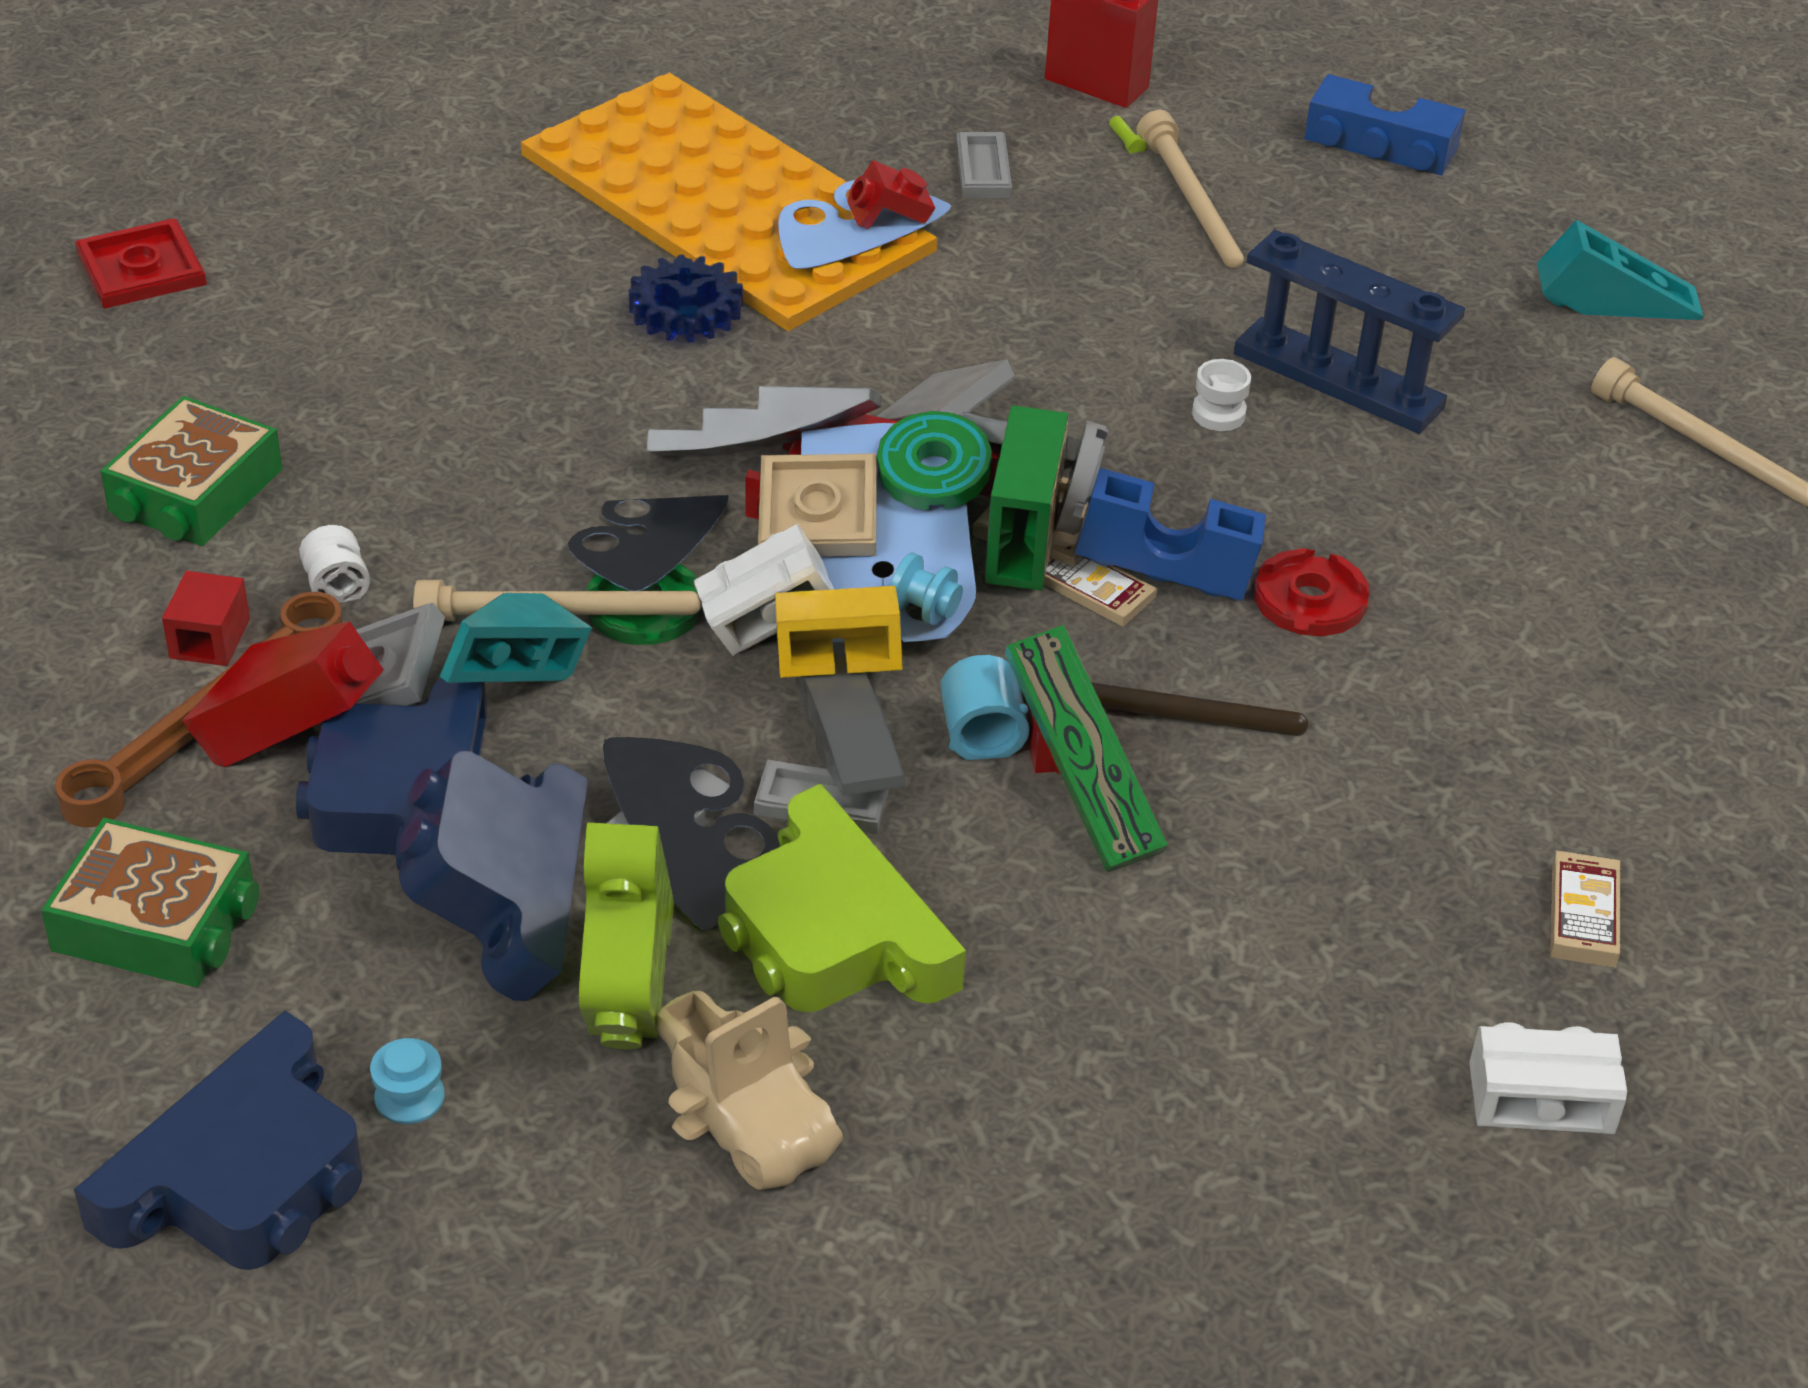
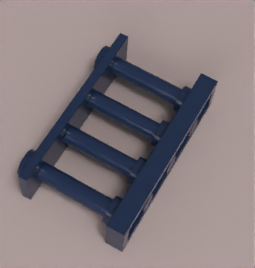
M1275 229L1248 253L1246 263L1270 272L1264 317L1261 316L1235 341L1234 355L1417 434H1421L1442 412L1446 405L1447 395L1425 385L1433 342L1439 343L1464 317L1465 307L1448 301L1437 293L1426 292L1304 242L1293 234L1282 233ZM1291 282L1317 292L1310 336L1284 325ZM1338 301L1365 312L1357 356L1333 347L1330 344ZM1385 321L1413 332L1404 376L1380 367L1377 364Z

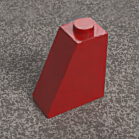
M350 621L255 643L245 651L186 715L182 722L212 762L216 765L227 767L351 709L384 669Z

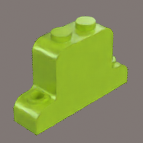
M821 783L796 794L788 804L787 827L781 829L778 833L779 848L735 867L726 877L725 913L718 917L719 930L725 943L732 951L737 952L742 949L753 963L755 977L766 994L772 996L778 993L782 1000L794 1010L801 1012L819 1011L879 981H890L899 992L921 1003H935L963 990L966 958L964 947Z
M587 823L584 851L586 911L579 981V1007L589 1034L601 1036L600 1044L602 1046L623 1050L638 1049L642 1047V1038L659 1037L656 1030V1017L662 1008L667 946H670L674 899L658 826Z

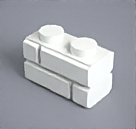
M798 524L783 532L771 535L765 542L732 560L720 563L714 570L694 580L707 622L732 656L777 634L775 593L834 589L828 578L829 575L822 558Z
M1508 1022L1500 1023L1493 1027L1480 1026L1469 1061L1477 1126L1615 1134L1627 1096L1624 1069L1621 1066L1622 1057L1618 1034L1593 1033L1584 1027H1568L1561 1031L1525 1029L1519 1024Z

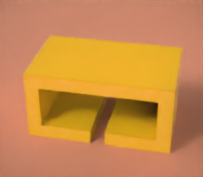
M896 586L775 593L780 678L835 674L832 639L844 638L847 674L902 670L900 611Z

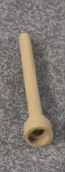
M1154 110L1147 113L1137 125V135H1140L1146 142V150L1152 149L1154 153L1161 155L1224 264L1229 268L1241 267L1244 262L1241 250L1177 145L1180 132L1171 114L1165 110Z
M1612 357L1603 364L1596 374L1591 387L1592 394L1609 404L1614 400L1621 405L1629 402L1755 478L1808 507V482L1641 385L1640 377L1635 375L1634 367L1617 357Z
M417 580L413 598L414 609L428 603H434L445 616L444 621H455L456 615H472L502 593H543L573 615H693L702 606L699 595L693 591H456L455 586H445L443 580Z

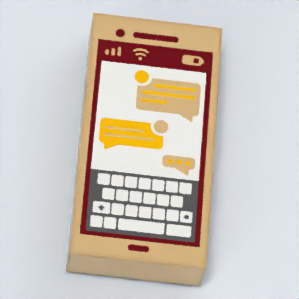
M1062 540L1057 546L1070 550L1074 545ZM1083 556L1073 567L1049 557L1044 581L1045 586L1122 627L1156 598L1157 588L1115 566H1103Z
M1556 851L1552 864L1550 957L1616 968L1620 956V860Z

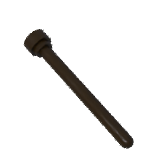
M1091 682L1104 709L1293 736L1303 735L1309 725L1306 716L1300 712ZM1022 692L1023 701H1024V704H1025V696H1024V694H1023V692Z

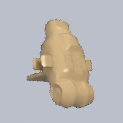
M692 991L673 999L657 1013L656 1030L672 1053V1075L678 1089L670 1095L669 1105L677 1113L682 1114L676 1118L672 1128L682 1138L693 1140L709 1131L719 1146L731 1154L733 1163L741 1176L749 1185L758 1190L788 1186L804 1171L822 1166L834 1153L843 1140L842 1131L837 1126L826 1101L814 1094L808 1083L802 1078L811 1072L814 1067L812 1059L807 1054L800 1052L809 1045L811 1037L797 1026L788 1027L786 1004L779 997H772L747 1012L725 1011L717 1006L706 993Z

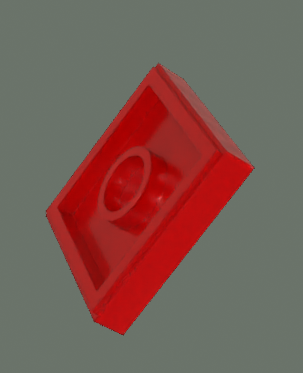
M176 218L75 241L76 252L103 309L207 285L205 272Z

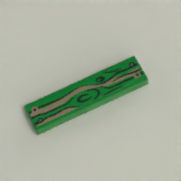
M1061 625L1007 645L1005 655L1106 871L1110 872L1164 852L1168 844L1065 626Z

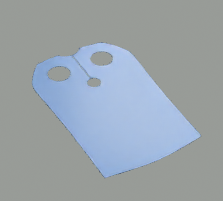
M895 423L861 424L802 431L801 455L876 453L877 455L880 439ZM930 456L921 461L922 464L930 467L942 466L948 462L947 459L940 456ZM877 466L876 556L821 557L829 575L828 578L834 589L883 586V584L884 586H890L898 565L911 552L922 556L924 559V570L935 575L945 566L955 569L958 573V584L963 587V594L960 604L951 618L943 617L937 625H931L911 618L905 609L900 611L901 639L903 642L947 638L962 623L976 599L967 505L965 503L959 507L945 510L944 504L937 506L929 505V510L914 509L895 500L881 484ZM881 561L889 562L893 565V574L886 578H879L872 572L873 565ZM844 638L832 639V642H844Z

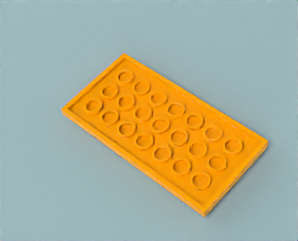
M670 72L660 75L629 92L621 93L616 98L597 107L585 110L554 127L546 128L541 133L521 142L522 156L786 331L794 329L937 251L938 238L920 228L891 242L845 259L816 267L792 268L781 246L778 227L780 212L785 206L793 202L818 200L826 202L837 209L840 218L844 220L854 219L852 211L843 209L834 199V192L846 181ZM848 190V192L846 193L847 199L849 197L850 190ZM803 207L796 210L793 217L801 224L814 225L824 221L826 214L819 208Z

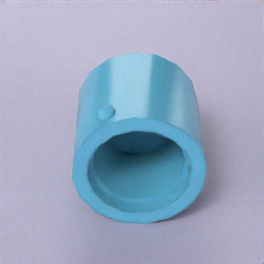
M976 655L958 661L946 671L941 679L940 693L950 738L949 748L966 760L1005 758L1019 751L1029 736V723L1026 714L1028 707L1024 704L1020 685L1009 662L992 655Z

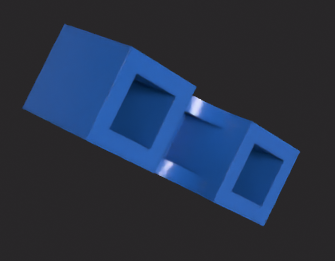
M1327 74L1310 101L1304 139L1325 146L1363 154L1370 158H1378L1408 166L1416 170H1423L1441 176L1444 174L1459 147L1465 109L1419 98L1415 106L1406 111L1392 112L1382 110L1371 103L1373 85Z
M1099 467L1092 495L1088 500L1074 554L1087 557L1103 566L1116 565L1141 572L1156 581H1173L1194 587L1210 596H1226L1240 601L1243 600L1262 546L1266 514L1210 499L1206 513L1198 524L1182 530L1167 528L1157 522L1150 512L1154 488L1153 482Z

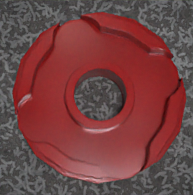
M1300 548L1280 552L1263 562L1254 581V601L1262 615L1280 628L1299 635L1321 637L1344 633L1359 624L1368 609L1369 583L1360 569L1341 556L1330 553L1329 559L1314 556L1315 550ZM1312 586L1321 589L1325 594L1311 596L1302 593L1298 588Z

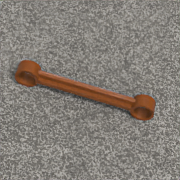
M305 592L295 595L287 600L281 608L282 627L264 641L343 623L340 603L333 596L323 592ZM310 618L329 620L318 627L304 628L296 626L299 622ZM232 666L107 761L89 759L66 767L58 775L55 782V790L63 818L72 825L88 828L97 827L103 817L112 820L118 817L125 806L124 792L194 738L182 720ZM99 786L110 789L104 795L91 800H76L72 798L76 792L88 787Z

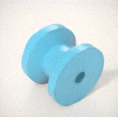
M913 552L907 554L902 559L890 583V586H896L899 611L904 610L910 603L921 607L922 620L931 625H937L943 617L951 618L956 612L963 594V587L958 584V573L955 569L945 566L936 575L925 571L923 557Z
M403 1038L387 1043L375 1053L370 1065L372 1082L376 1088L374 1100L378 1112L384 1118L399 1124H414L432 1117L440 1109L445 1097L444 1086L440 1080L442 1065L438 1051L431 1044L420 1039Z

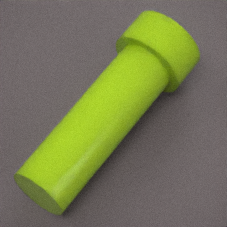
M1114 116L1110 120L1109 126L1124 142L1125 148L1130 154L1146 150V142L1140 135H1136L1120 116Z

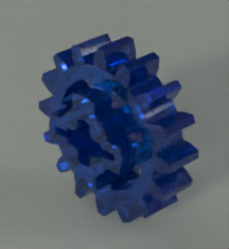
M678 255L674 263H669L664 258L657 259L658 268L655 269L644 265L641 267V276H632L630 279L631 289H628L629 313H634L635 325L646 324L647 334L654 335L660 331L666 332V341H672L677 335H684L687 342L691 343L694 342L696 334H703L708 339L715 338L716 328L729 331L731 330V320H740L743 285L742 283H737V273L735 271L724 273V263L722 262L709 266L706 265L704 256L698 257L693 262L692 259H688L684 255Z

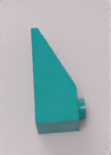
M1578 220L1571 224L1537 262L1541 291L1544 296L1558 307L1566 305L1582 315L1701 320L1704 317L1695 286Z
M502 593L462 621L440 677L447 683L564 681L573 674L592 627L543 593Z

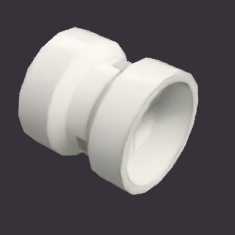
M1214 359L1203 363L1198 368L1195 387L1198 395L1194 398L1192 415L1197 423L1210 430L1229 431L1240 427L1245 422L1247 405L1244 399L1249 395L1251 374L1245 366L1233 360Z
M338 525L322 526L311 531L302 540L299 548L300 559L304 570L308 573L312 592L329 594L336 598L339 603L360 599L367 592L370 585L369 572L361 558L357 539L351 530Z

